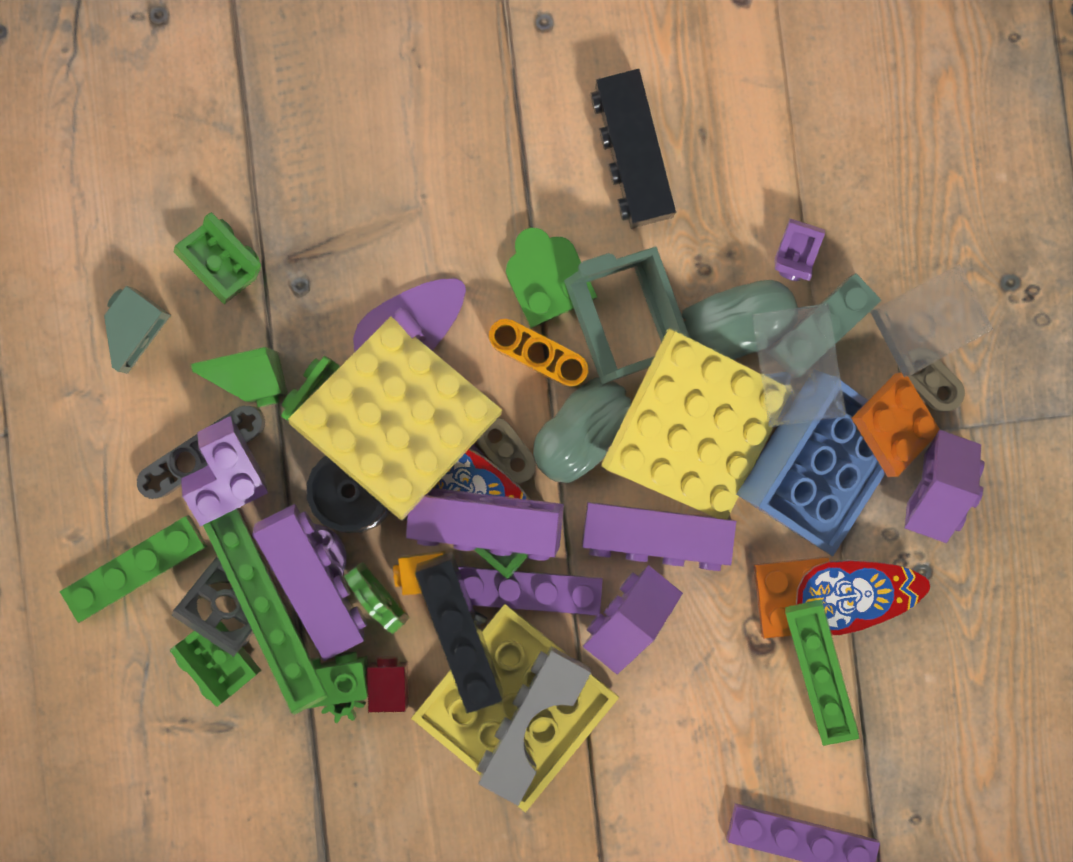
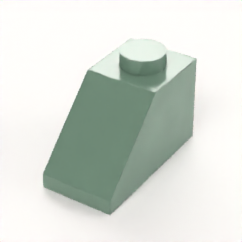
M126 286L123 290L119 289L112 295L108 301L107 306L109 309L104 318L112 368L117 372L128 374L171 315L138 290Z

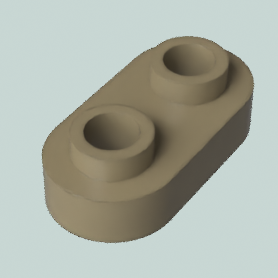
M919 348L906 352L900 358L898 372H906L920 397L932 409L941 412L952 411L961 405L965 396L962 382L934 354L926 349ZM914 361L919 362L922 366V370L918 375L911 371V364ZM941 386L945 387L948 391V396L945 400H941L937 395V391Z
M497 418L477 440L478 445L490 461L517 484L526 482L535 472V458L509 423L501 418ZM492 429H499L501 431L502 439L500 442L492 443L489 440L488 434ZM514 458H521L524 461L525 467L521 472H515L511 469L510 464Z

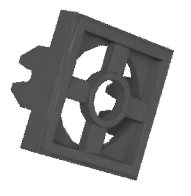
M216 557L175 607L172 616L234 657L240 648L248 643L251 635L254 633L233 588L216 591L209 586L215 583H230L219 558ZM221 596L231 597L236 603V609L233 612L224 613L217 608L216 599ZM202 597L211 602L212 613L206 621L201 619L197 610V600ZM235 618L245 625L231 632L216 629V626L222 619Z

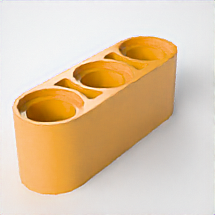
M500 319L490 327L489 341L497 352L569 388L577 387L586 379L588 364L581 355L510 319ZM502 327L512 328L516 332V340L510 346L504 347L496 342V333ZM543 344L548 348L549 357L545 362L537 364L529 359L528 350L532 345ZM569 360L579 363L582 369L581 376L572 381L565 379L560 370L562 364Z

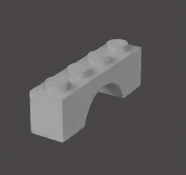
M552 646L547 654L541 651L530 670L535 673L529 687L523 684L512 703L517 706L511 720L504 717L494 736L499 739L493 753L486 750L476 769L481 772L479 785L519 806L537 773V765L528 754L524 742V734L528 724L536 714L548 707L556 705L573 706L591 674L589 666Z

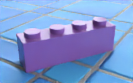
M432 488L409 512L406 538L416 539L418 544L424 546H436L439 543L454 544L453 547L462 551H472L477 547L490 549L492 554L507 556L511 555L512 552L527 554V557L533 560H548L549 557H555L560 548L564 504Z
M587 502L582 547L590 548L589 555L610 558L611 551L626 553V560L647 562L648 556L663 557L662 564L684 566L685 560L699 562L700 569L721 571V565L731 566L736 521Z
M293 504L255 523L253 536L322 659L325 661L363 642L364 627L367 626V622L358 606L352 608L346 596L350 595V591L341 575L335 577L329 565L333 561L328 549L323 543L318 545L312 533L315 532V527L306 511L300 513L296 504Z

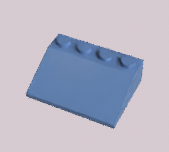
M813 370L736 495L829 555L834 556L885 475L884 470L851 419L868 400L842 380Z

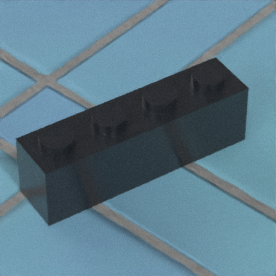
M640 69L596 79L595 91L590 92L594 113L602 114L605 127L599 128L604 150L611 149L614 162L609 163L608 167L613 185H620L623 198L617 199L622 221L629 220L630 228L632 229L673 218L676 214V209Z
M453 551L418 563L415 575L466 713L468 714L502 702L503 688Z

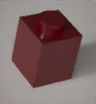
M398 656L377 657V662H371L367 667L368 713L406 712L409 706L408 662H399Z

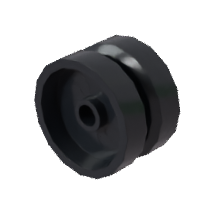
M324 456L312 468L306 483L307 502L313 515L324 526L345 533H364L379 526L390 514L388 508L327 456ZM354 485L356 489L355 495L353 497L345 495L347 487L352 488Z

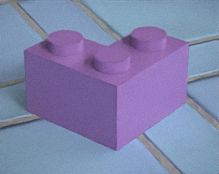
M231 416L197 432L199 449L208 466L181 478L182 496L200 526L268 494L265 476Z
M942 430L938 431L924 454L922 480L907 502L905 529L944 543L948 542L955 530L961 531L967 518V512L971 507L976 508L983 495V487L979 486L980 477L985 465L984 461L981 460V444Z
M649 565L638 576L634 572L629 575L619 589L624 593L622 597L617 595L605 609L604 613L606 616L599 613L587 628L591 635L583 647L617 675L655 640L683 594Z

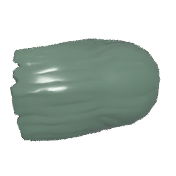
M762 280L716 293L682 311V318L686 319L684 323L690 339L734 360L767 349L790 333L797 323L798 306L793 293L788 287L778 281Z
M599 377L591 379L574 391L555 417L544 424L535 438L533 456L538 469L554 482L570 483L586 474L603 460L632 403L630 397L625 396L626 390L624 387L614 381L602 385Z

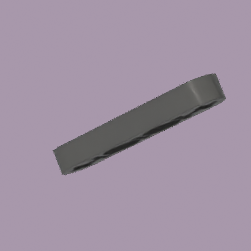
M240 406L213 424L231 416L235 424L239 425L243 421L241 417L243 413L247 416L254 415L256 418L252 422L254 429L252 431L247 428L239 430L245 442L248 443L263 432L265 418L258 408ZM198 434L139 473L137 487L144 497L149 499L165 497L182 486L181 478L208 466L199 449ZM185 451L191 453L196 460L194 469L188 473L180 471L177 467V458ZM167 463L170 472L178 480L174 482L173 477H167L160 482V491L156 488L149 489L147 486L151 482L149 475L151 473L154 476L163 475L169 471L163 466Z

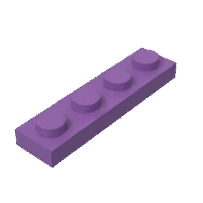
M458 566L471 603L475 606L501 608L504 604H507L512 609L598 615L600 613L603 578L515 571L507 579L496 569Z
M736 803L726 837L728 843L802 862H876L880 842L877 839Z

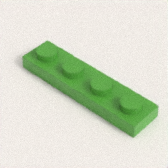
M188 515L59 592L77 622L80 623L208 546Z
M820 599L785 607V614L822 745L826 746L859 739L858 727L823 600Z

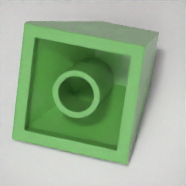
M266 347L191 364L192 372L246 402H256L258 408L278 404L279 396L288 395L279 353Z

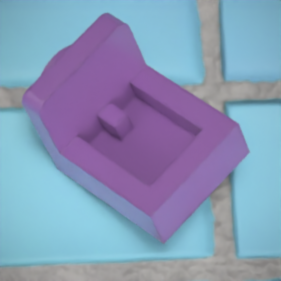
M789 218L775 256V270L780 271L779 274L782 277L792 281H800L801 278L809 281L813 274L812 267L823 241L825 229Z

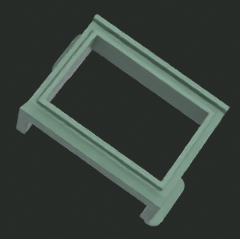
M657 246L618 259L613 254L608 253L585 260L579 264L578 272L564 280L602 385L648 369L654 357L617 369L586 282L634 267L661 343L668 329H672L690 338Z

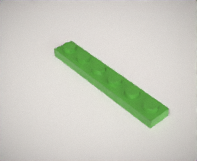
M237 508L204 524V529L291 713L295 715L328 698V694L239 509Z

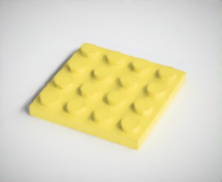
M390 316L289 418V424L402 521L501 415L502 409L416 337L411 338L399 323Z
M668 329L601 466L717 519L727 520L739 497L736 494L752 471L792 389L672 329Z
M504 604L482 630L503 688V701L467 714L452 672L449 670L411 717L413 721L479 775H481V772L476 769L486 750L493 753L499 742V739L494 736L504 717L511 720L517 709V706L512 703L523 684L529 687L535 676V673L530 670L539 653L542 651L547 654L552 646L567 654L507 604ZM592 673L573 706L556 705L548 707L536 714L526 728L524 734L525 747L537 765V773L518 806L525 813L619 699V695Z

